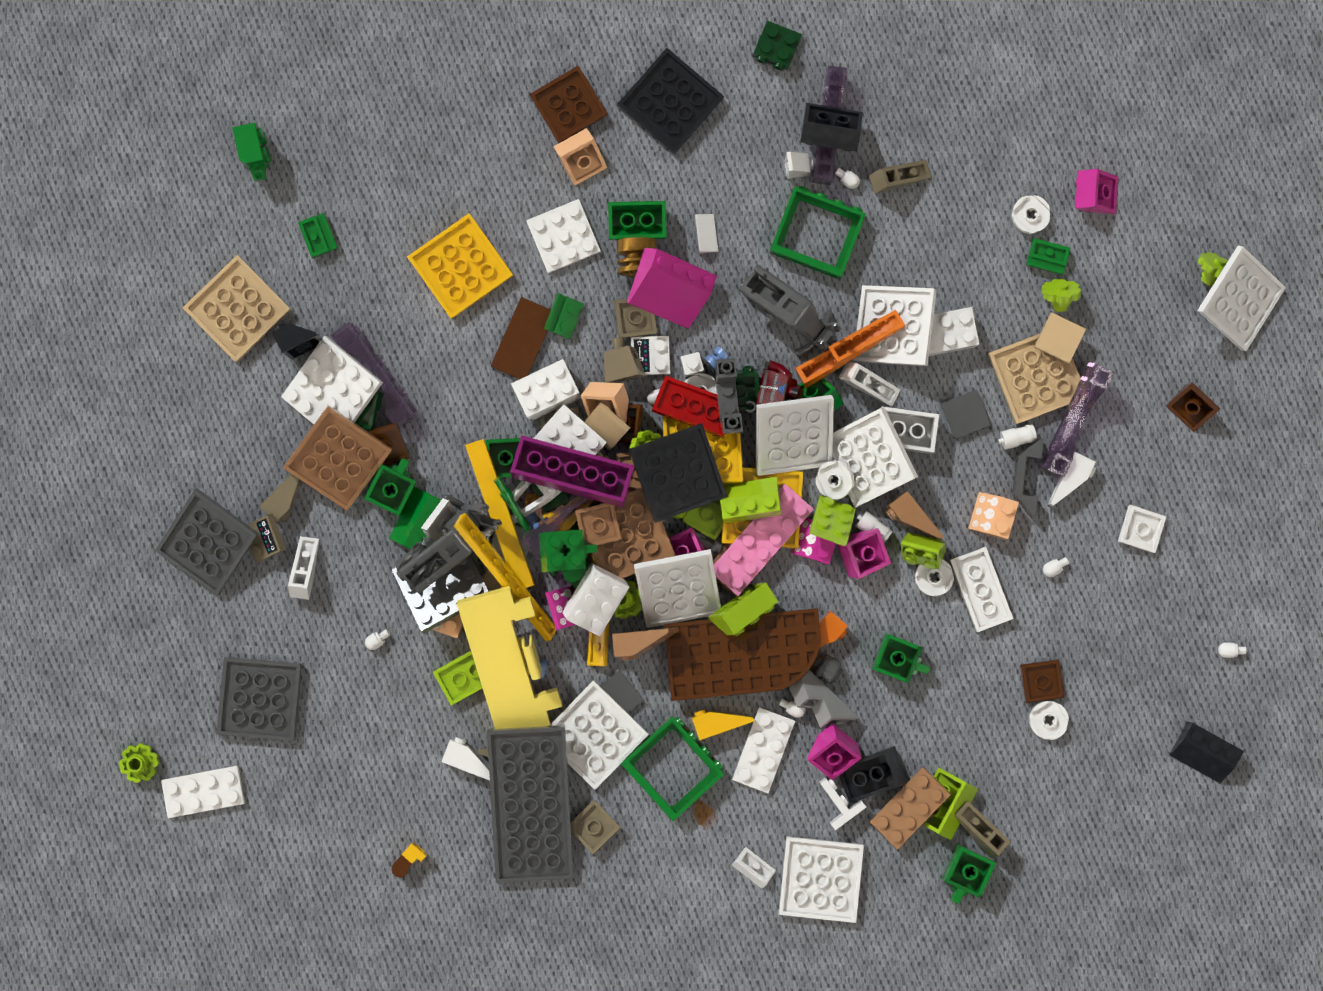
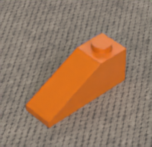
M831 611L820 621V647L837 639L841 640L848 632L846 630L848 625Z

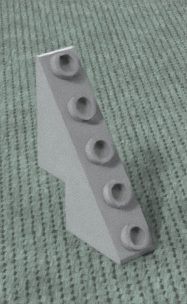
M810 670L802 679L789 687L797 708H812L820 728H827L832 723L838 728H848L858 719L857 715Z

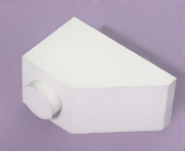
M786 153L784 161L787 179L810 176L811 170H813V160L809 159L808 153Z

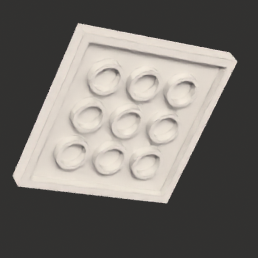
M1237 246L1197 311L1240 350L1247 351L1286 287L1243 246Z
M862 285L857 331L894 310L898 312L905 327L859 355L853 361L928 366L937 290L934 288Z
M323 336L322 341L316 346L281 397L313 424L327 405L355 423L383 382L328 336Z
M832 395L757 405L756 473L758 476L819 468L823 464L832 461L834 398Z
M884 407L833 433L832 461H844L854 475L855 486L848 494L854 507L860 506L918 477Z
M711 549L634 564L647 628L707 617L721 608Z
M594 680L550 725H565L567 763L594 790L649 735Z
M786 836L778 914L856 923L864 845Z

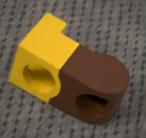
M413 841L392 865L393 875L399 878L404 877L408 874L410 866L416 859L421 862L428 854Z

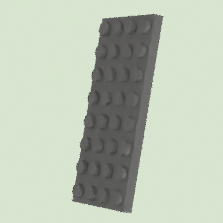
M565 725L487 729L496 883L573 879Z

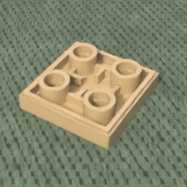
M1051 312L1034 348L1069 364L1086 329Z
M600 403L584 421L607 442L605 447L609 451L630 429L622 419L617 417L603 403Z

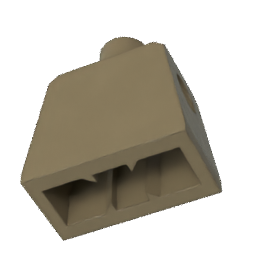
M623 337L613 338L614 349L604 352L605 383H620L645 376L636 348L625 346Z

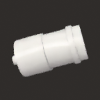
M1025 425L1016 429L1000 431L1001 439H998L999 444L1002 443L1004 450L1019 447V445L1031 444L1037 441V436L1033 425Z
M867 511L863 516L858 515L857 517L859 521L855 527L861 531L879 528L884 543L892 533L888 526L886 527Z

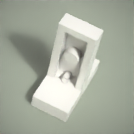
M823 778L819 781L841 812L840 815L829 822L835 830L866 808L861 800L847 808V805H849L843 794L839 797L835 791L837 786L831 779L828 781L826 778Z

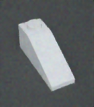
M848 362L845 364L838 377L850 386L891 407L900 392V389L858 363Z
M1077 452L1071 453L1047 505H1055L1089 477L1091 478L1096 470V467H1094L1096 462Z
M300 536L288 583L290 597L309 600L319 539Z
M458 737L455 740L450 739L441 762L490 781L489 767L469 745H466V740Z

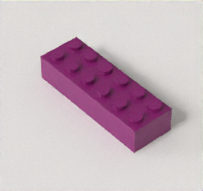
M522 435L510 471L514 479L622 508L625 506L635 472L634 465Z

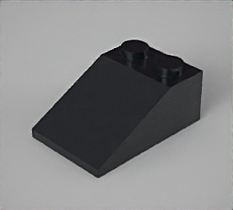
M895 746L862 757V759L839 775L849 803L901 787L908 783Z

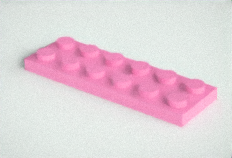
M786 484L779 490L782 515L753 519L714 564L716 578L737 596L740 595L814 510Z

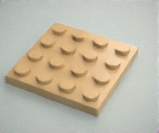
M238 255L183 307L196 323L236 363L291 311L283 300Z
M1040 334L988 353L1015 425L1088 397L1073 358L1067 364L1034 348Z

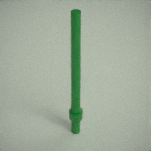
M501 477L496 478L494 482L501 492L500 496L509 505L541 558L539 540L513 499L512 491L507 489ZM557 571L549 573L551 576H554L555 574H557Z

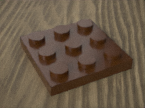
M579 66L529 94L558 144L608 116Z

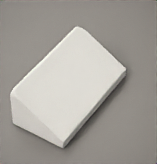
M696 214L695 223L699 254L718 252L714 214Z
M747 847L742 850L732 864L733 867L761 889L768 884L776 871Z

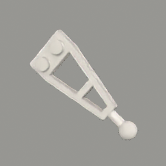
M526 481L519 483L512 492L515 502L531 483ZM536 484L544 495L523 509L519 505L518 507L524 517H527L552 501L562 491ZM513 514V515H512V519H513V522H514V524H515V523L518 522V520L516 519L515 515ZM491 528L481 531L488 541L489 537L495 532Z

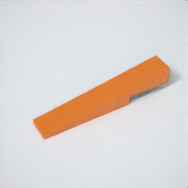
M894 310L828 347L829 350L796 367V373L804 387L808 388L905 327V324L898 312Z

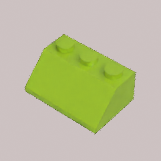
M777 477L724 485L727 497L720 499L722 518L725 524L782 515Z
M766 582L752 584L743 590L739 596H735L708 616V618L726 635L738 636L745 631V626L756 623L760 619L759 616L761 614H767L775 608L773 605L779 601Z
M938 767L934 777L952 795L923 825L939 835L952 840L960 825L955 814L967 801L972 802L978 789Z

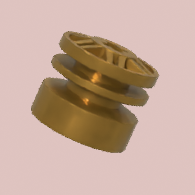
M634 237L617 240V254L626 257L617 261L618 265L623 266L617 268V274L635 278L644 249H657L656 239Z

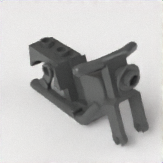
M756 265L753 269L754 272L743 280L739 291L758 304L759 310L765 314L768 312L770 318L776 316L783 321V327L789 325L810 341L796 350L795 354L797 357H801L816 346L825 352L829 350V346L837 342V337L832 334L840 332L842 328L837 326L835 322L830 323L833 315L832 311H826L822 322L819 320V315L814 305L807 299L806 295L803 296L760 265Z
M448 494L444 495L443 498L449 500L451 505L457 507L460 511L444 525L445 529L442 530L444 535L433 542L432 539L423 537L424 541L416 543L411 551L395 562L397 576L402 581L406 580L412 586L416 578L425 571L421 581L414 586L415 590L421 593L472 554V548L454 527L461 514L466 513L479 530V524L493 530L498 529L497 525H502L500 519L489 518L485 515L489 506L481 498L477 499L474 497L471 505Z

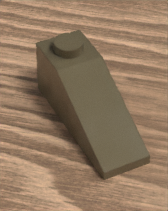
M926 160L881 168L869 175L874 194L891 191L932 178Z
M290 474L259 507L267 515L273 514L276 523L281 521L284 523L291 516L289 512L293 509L302 480Z
M969 801L955 814V817L977 845L991 858L999 856L1011 842Z

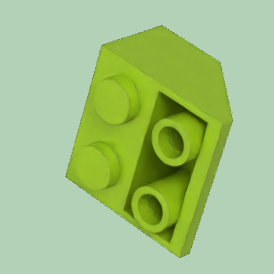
M908 532L901 542L902 560L908 564H920L928 569L935 568L940 570L946 551V541Z

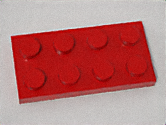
M665 375L652 412L689 426L702 423L705 432L724 438L725 434H723L719 419L717 394Z

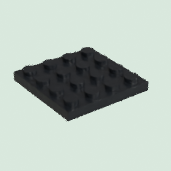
M666 48L618 102L617 106L675 155L720 104L724 96L670 49Z
M702 423L628 449L654 523L727 497Z

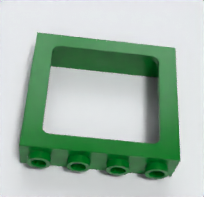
M794 186L769 253L840 280L866 213L862 212L863 210L859 207L852 206L850 208L845 206L843 201L834 199V201L829 200L822 193L817 192L814 194L809 192V189L806 187ZM800 201L851 220L850 229L835 266L782 247Z
M673 716L621 763L672 821L724 775L722 771L724 767L718 760L713 761L709 757L711 752L704 745L700 747L696 743L698 738L693 732L687 733L683 728L685 726L683 721L679 717L674 718ZM670 730H675L710 769V773L674 806L669 805L635 767V762Z

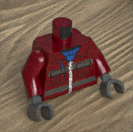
M757 356L763 358L764 363L762 365L755 363V365L758 367L766 366L767 369L763 368L756 404L802 398L803 388L797 387V380L792 378V373L784 365L772 360L766 361L764 356ZM753 401L746 402V405L754 407L753 410H746L748 414H753L757 411V406Z

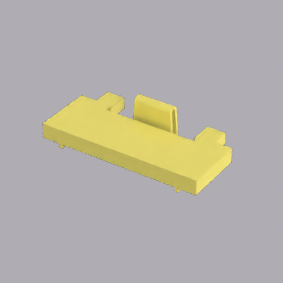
M507 586L457 600V607L495 729L551 725L548 711L562 707L558 688L534 694L529 674L532 680L541 678L542 667L532 634L529 635V646H527L524 636L517 638L512 621L535 616L531 597L514 601L511 588Z

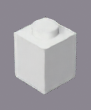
M699 352L680 357L685 377L704 373Z

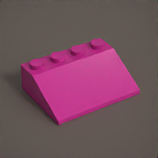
M645 248L627 303L689 329L710 297L717 275L659 249Z

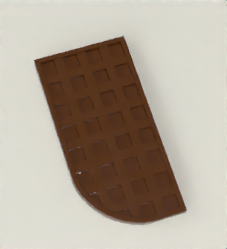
M818 608L761 614L759 616L760 619L756 623L745 626V631L738 636L726 635L710 619L664 624L665 629L679 627V632L666 639L671 701L772 692L786 689L797 683L811 669L820 650L821 632Z

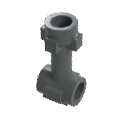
M694 529L703 546L711 549L712 555H718L722 544L717 540L713 543L702 538V533Z

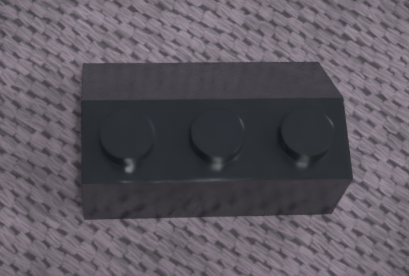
M806 103L800 142L807 145H819L825 148L857 152L863 112Z
M282 323L276 326V330L272 332L281 352L292 360L315 349L319 342L322 341V337L316 332L290 323L287 325Z
M1187 721L1169 755L1221 784L1235 769L1244 751L1202 727Z

